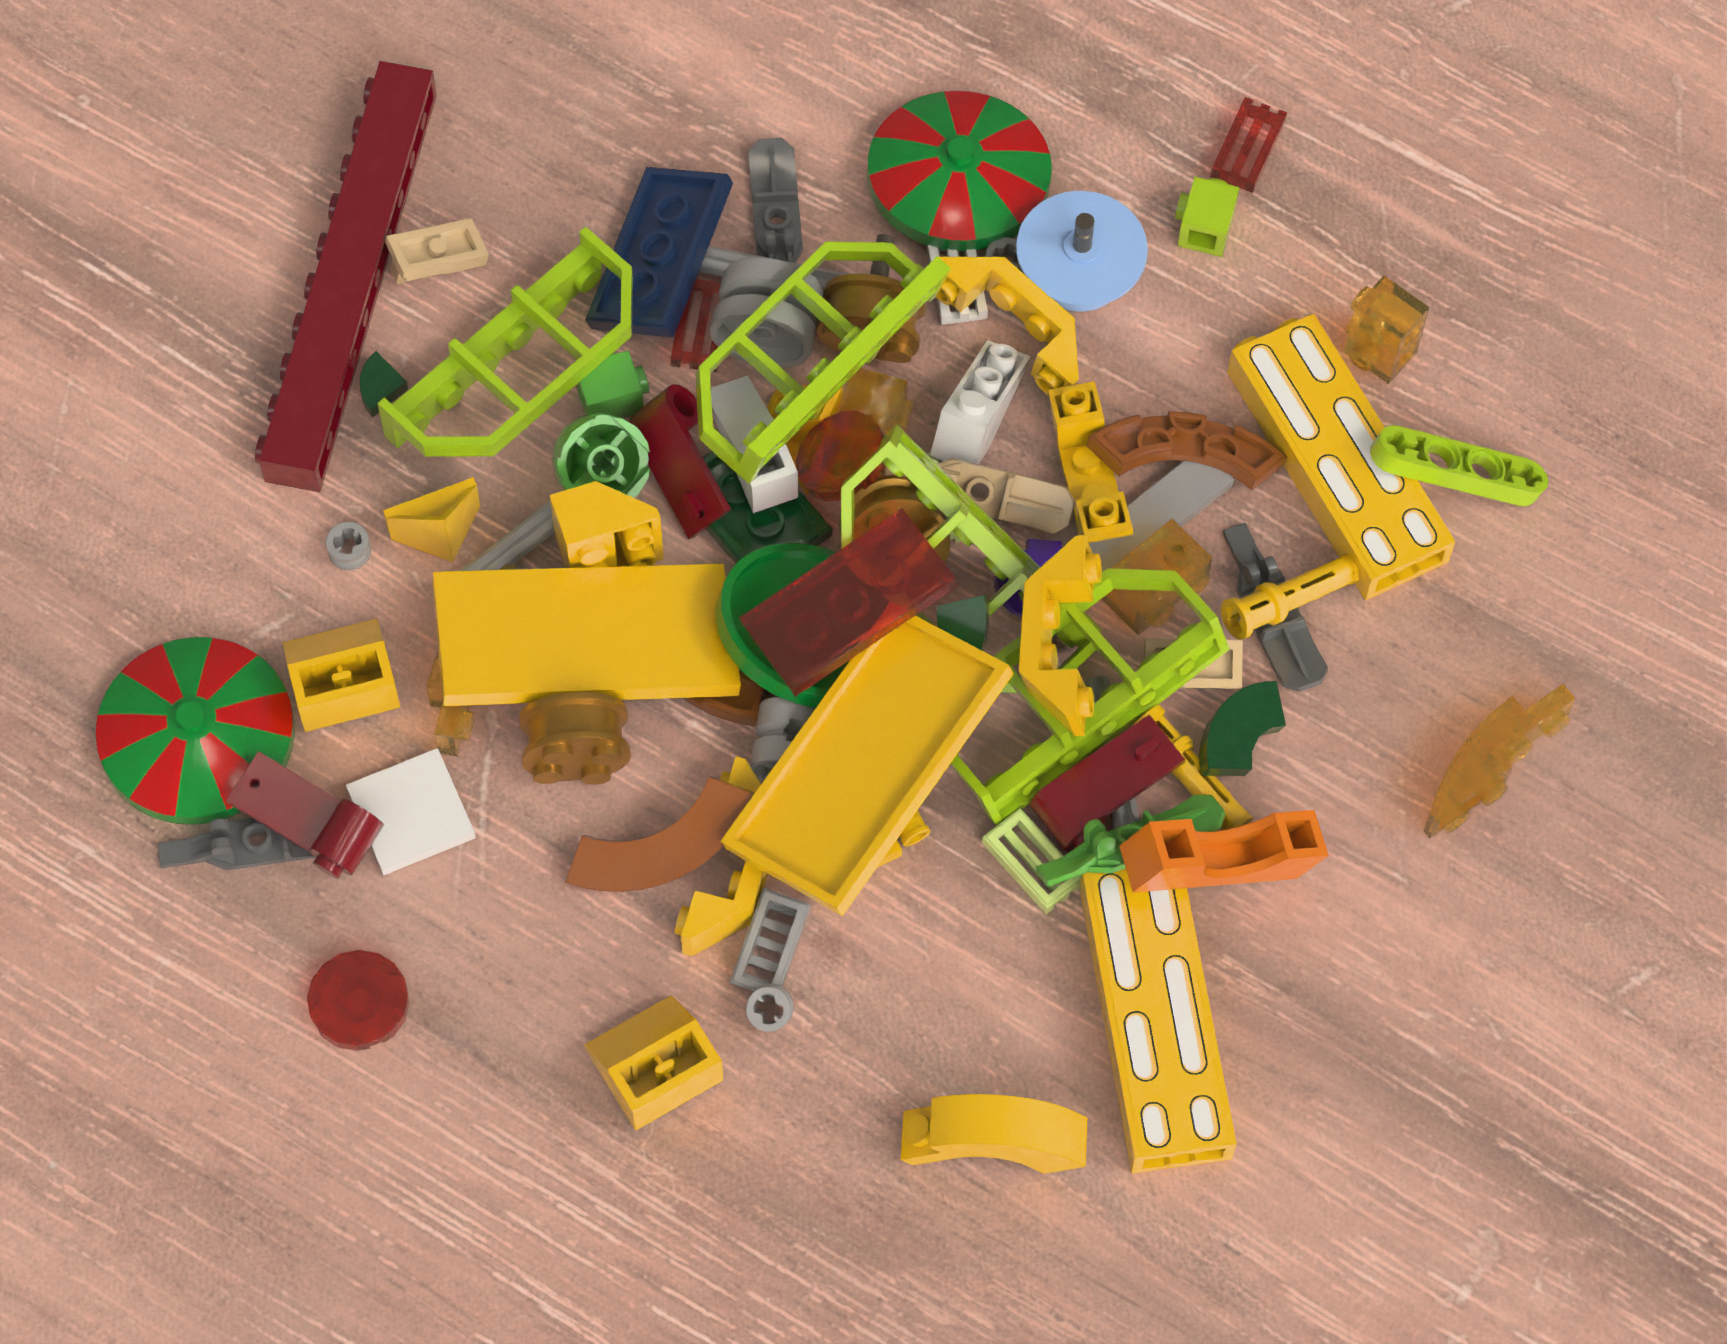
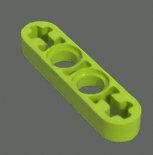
M1390 425L1385 427L1370 446L1371 459L1376 466L1387 473L1518 506L1534 504L1548 487L1547 473L1533 460L1402 426ZM1428 453L1439 455L1446 462L1447 468H1441L1434 464L1429 458ZM1471 464L1482 466L1489 473L1490 479L1480 477L1475 473Z

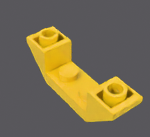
M939 257L951 268L936 295L940 302L946 305L951 304L959 312H962L986 289L990 293L993 302L1004 311H1011L1024 322L1025 328L1031 336L1038 341L1048 343L1037 354L1030 373L1038 387L1048 395L1049 389L1076 385L1078 383L1075 318L1051 297L1047 296L1041 288L1005 257Z
M1095 381L1049 389L1048 395L1060 464L1066 487L1076 502L1073 516L1078 535H1086L1089 543L1133 535V527L1124 492L1118 491L1114 472L1086 447L1088 437L1102 427H1105L1104 415Z
M1078 535L1071 539L1024 582L1019 673L1028 692L1074 736H1085L1086 717H1092L1094 713L1093 690L1091 687L1085 686L1078 669L1057 670L1056 645L1051 643L1052 629H1059L1060 626L1059 603L1093 602L1094 583L1101 582V558L1099 553L1092 552L1086 535Z
M737 756L735 757L731 773L723 771L720 780L752 792H756L761 785L746 759ZM745 861L743 871L734 870L727 899L695 891L690 907L682 905L676 922L675 935L681 936L682 954L694 956L750 926L761 892L765 887L768 873Z

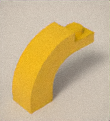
M960 1094L933 1097L931 1099V1106L903 1111L900 1160L910 1165H919L962 1157H990L1021 1163L1043 1174L1086 1167L1088 1118L1053 1103L1024 1097L995 1094Z

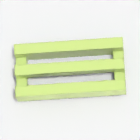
M1019 808L982 837V844L1047 915L1059 901L1062 903L1073 890L1077 891L1080 889L1082 875L1068 879L1063 884L1057 883L1047 887L1051 891L1049 895L1000 842L999 838L1002 837L1042 882L1043 880L1036 872V866L1041 865V861L1012 831V828L1017 825L1049 862L1064 855L1026 813Z

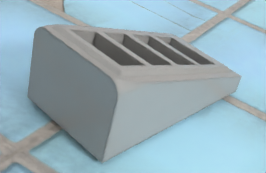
M763 888L729 983L753 992L768 984H776L783 987L812 909L811 904ZM769 909L795 917L792 926L766 918ZM762 927L787 935L786 944L759 936ZM755 946L782 954L779 963L753 955ZM748 964L774 972L773 981L770 982L745 973ZM766 994V995H765V996H768V997H771V998H774V999H775V996H774V995H771V994Z

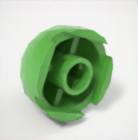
M594 412L579 416L564 427L555 442L552 463L555 477L564 491L597 481L635 498L639 495L649 478L648 452L650 450L647 440L636 426L618 415Z

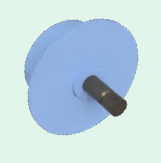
M1090 191L1064 192L1039 203L1022 222L1016 243L1017 260L1022 273L1062 308L1077 312L1101 308L1126 294L1141 277L1148 253L1146 235L1137 217L1119 201L1104 194Z

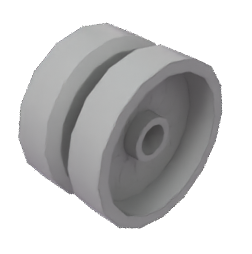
M763 257L743 258L730 263L723 272L719 289L720 302L714 309L710 326V335L714 343L719 347L799 267L785 261ZM810 274L804 281L824 298V288L816 277ZM790 294L748 338L781 368L792 367L804 363L811 355L815 339L814 323L818 318ZM735 350L730 354L733 358L747 362Z

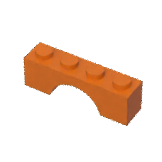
M1315 810L1276 812L1240 827L1214 832L1195 831L1192 819L1154 821L1147 823L1119 846L1133 893L1297 879L1329 856Z

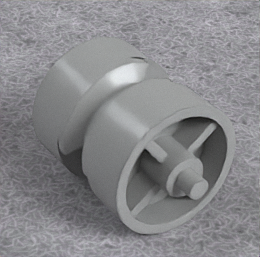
M780 697L768 698L760 703L756 725V734L760 738L754 741L750 767L758 779L765 780L816 708L799 705Z

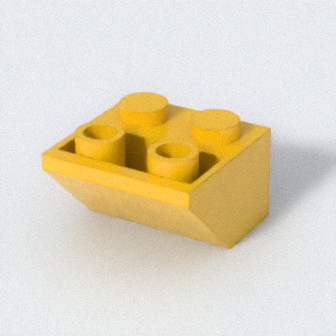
M597 481L549 495L555 539L565 568L653 566L657 561L664 559L661 518L656 507Z
M377 618L282 642L305 732L401 708Z
M672 995L584 1044L585 1050L635 1131L723 1081L721 1058L697 1020Z

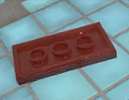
M901 508L739 617V620L793 696L796 697L959 585L956 577L903 508Z

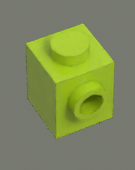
M1195 176L1190 194L1181 192L1175 213V219L1182 220L1178 246L1223 257L1236 211L1240 187L1229 185L1227 182L1217 178L1204 179Z

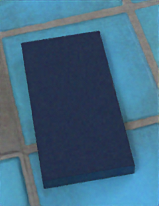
M646 167L613 249L632 267V334L674 337L733 185L728 174ZM607 267L585 319L589 327L595 330L611 331L621 322V279Z

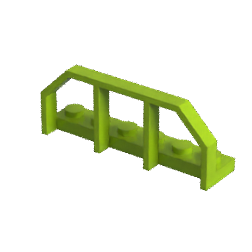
M585 226L579 232L580 245L526 291L519 285L511 289L512 303L465 343L461 344L456 338L448 343L450 355L393 404L385 397L377 403L385 438L397 449L408 440L425 457L495 456L632 337V267ZM602 264H604L621 279V322L589 349L565 328L557 318L563 313L567 303L580 292L585 293L596 285L602 274ZM541 327L570 353L576 361L527 403L493 372L500 360L512 350L518 351L523 348L531 339L533 332ZM477 380L514 413L513 416L489 436H426L423 433L427 429L430 420L443 409L449 410L453 408L463 397L464 391Z
M825 241L699 366L695 375L699 439L742 479L750 484L756 478L760 469L810 419L813 421L819 415L822 407L865 363L869 364L876 357L879 349L927 301L931 302L936 297L951 268L938 256L925 268L919 263L916 265L893 243ZM825 260L884 261L903 278L900 285L904 290L895 299L890 295H886L871 311L869 317L873 321L862 331L858 326L854 327L804 280ZM790 294L842 340L838 345L842 352L832 362L826 357L823 358L806 377L810 384L805 389L748 338ZM734 350L785 395L774 410L778 416L768 426L762 421L759 422L742 442L747 447L744 454L713 428L710 373Z
M896 425L883 437L879 448L843 482L841 487L842 556L890 604L892 603L934 625L895 585L953 531L964 544L971 546L974 543L987 556L984 561L998 578L1005 580L1008 577L1010 579L988 600L989 617L1019 589L1021 591L1018 594L1023 601L1024 582L1040 566ZM882 461L893 474L900 478L905 475L918 488L915 491L916 495L926 507L933 512L940 509L948 517L887 576L883 575L855 547L854 488ZM1083 612V615L1101 634L1102 628L1086 612ZM1072 622L1057 632L1056 635L1068 647L1073 648L1077 646L1078 649L1057 667V670L1077 669L1097 650ZM1009 683L1001 691V693H1017Z
M1107 568L1102 572L1101 582L1094 583L1093 602L1062 603L1059 605L1060 626L1059 629H1052V636L1072 622L1124 680L1121 683H1114L1105 689L1100 699L1094 703L1093 716L1086 717L1085 736H1074L1028 692L1023 679L1013 669V666L1019 662L1021 635L993 656L1010 666L1014 674L1008 683L1054 734L1045 742L1036 743L1023 754L1019 762L1006 772L995 774L984 785L961 760L958 753L950 763V766L975 794L986 816L995 826L1019 808L1024 809L1043 787L1116 738L1148 710L1160 704L1230 650L1217 615L1176 571ZM1113 589L1175 591L1202 621L1188 625L1181 631L1176 641L1160 653H1153L1145 658L1138 670L1134 672L1083 615V612Z

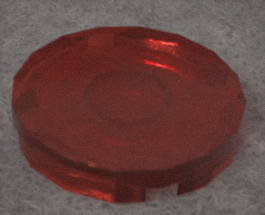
M841 411L824 418L808 432L799 446L795 460L798 478L813 496L825 501H841L843 482L879 448L884 437V431L870 415L860 411ZM883 461L854 488V491L861 486L866 489L876 481L885 467Z
M364 950L340 953L325 962L311 979L307 995L310 1018L322 1038L338 1048L354 1051L371 1049L370 1046L377 1045L381 1041L385 1043L394 1037L406 1020L410 1004L405 978L395 963L379 953Z

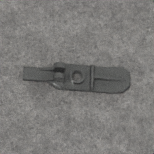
M783 138L758 139L748 151L757 255L796 263L803 252L794 148ZM774 217H781L785 222L775 225L770 220Z
M1246 522L1223 530L1224 537L1240 569L1236 587L1240 598L1254 593L1256 586L1265 582L1276 585L1285 582V577L1278 569L1274 557L1264 558L1257 548ZM1298 607L1288 611V615L1283 622L1274 626L1267 623L1255 629L1266 656L1283 687L1300 692L1323 683L1328 672V666L1319 653Z
M252 818L233 821L231 819H216L209 823L210 831L188 839L158 843L161 868L207 862L224 870H234L316 858ZM255 834L267 836L265 842L261 845L255 846L249 843L251 837Z

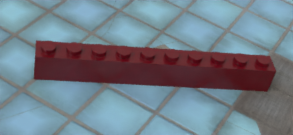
M379 61L375 77H368L363 96L366 107L363 116L357 115L354 120L352 129L354 147L351 155L345 154L342 160L340 180L343 183L340 193H333L330 200L328 218L331 223L328 233L322 232L318 239L316 257L319 263L316 273L310 272L307 276L304 289V298L307 300L303 313L298 312L293 322L292 339L295 340L292 352L285 353L282 358L280 380L283 382L279 394H272L269 401L267 419L270 425L267 435H260L256 444L255 462L260 463L264 481L267 483L321 492L390 257L385 239L386 236L397 233L437 97L433 70Z

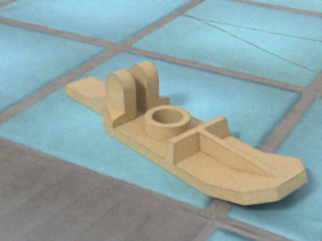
M954 458L937 463L991 518L1029 526L1052 534L1070 526L1076 502L1067 487ZM886 467L884 476L895 475ZM976 483H984L989 488V492L984 498H975L970 492L971 487Z

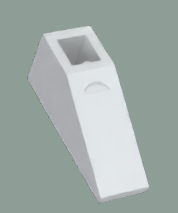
M987 340L941 410L930 456L942 461L954 458L980 464L995 437L1031 356L1018 352L1009 345L997 344Z
M748 375L711 388L712 416L717 428L726 440L744 454L747 447L742 442L749 432L761 421L768 426L773 421V418ZM786 444L760 469L758 475L750 484L738 475L753 513L798 498V471Z

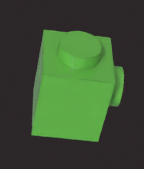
M629 350L617 354L612 353L576 385L585 415L598 412L618 415L621 418L630 417L644 406L643 394L650 392L643 366L634 367Z

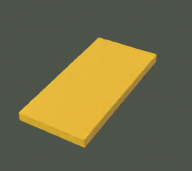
M724 564L433 572L432 590L443 706L531 703L546 696L566 692L603 693L620 700L739 696L741 687L739 668L727 653L716 624V602L726 579Z
M891 603L720 842L726 850L843 916L1013 676V671L1005 662Z

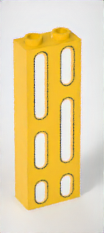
M1315 314L1302 319H1288L1281 323L1275 331L1259 338L1251 336L1240 341L1231 350L1227 373L1269 443L1287 456L1284 463L1286 471L1337 555L1346 554L1355 561L1359 570V580L1355 584L1365 601L1448 563L1456 541L1418 480L1387 473L1376 466L1371 459L1370 446L1385 427Z
M1126 869L1114 873L1088 872L1082 874L1079 890L1131 1174L1231 1160L1237 1143L1187 888L1133 893Z

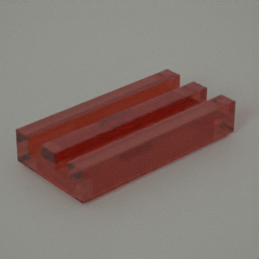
M1245 97L1214 162L1210 177L1221 179L1230 185L1253 193L1286 122L1287 112L1279 110L1277 114L1270 111L1271 106L1263 103L1260 107L1254 106L1253 100ZM1248 117L1253 118L1254 122L1231 171L1224 170ZM1263 124L1272 125L1248 178L1240 176Z
M696 279L675 333L671 353L672 367L680 368L681 363L689 364L690 369L698 370L699 366L718 348L712 340L710 353H702L713 294L719 293L721 282ZM695 290L703 291L692 352L684 351ZM716 367L712 372L717 373L718 367Z

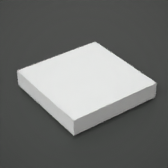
M438 748L346 785L351 801L376 816L384 824L371 845L383 876L476 838L474 829Z

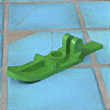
M1193 795L1173 809L1153 816L1148 810L1143 811L1142 820L1111 831H1106V827L1100 820L1093 819L1084 827V843L1061 858L1036 866V872L1047 887L1088 872L1114 873L1126 869L1119 846L1147 823L1192 819L1195 831L1214 832L1221 828L1225 811L1212 795Z

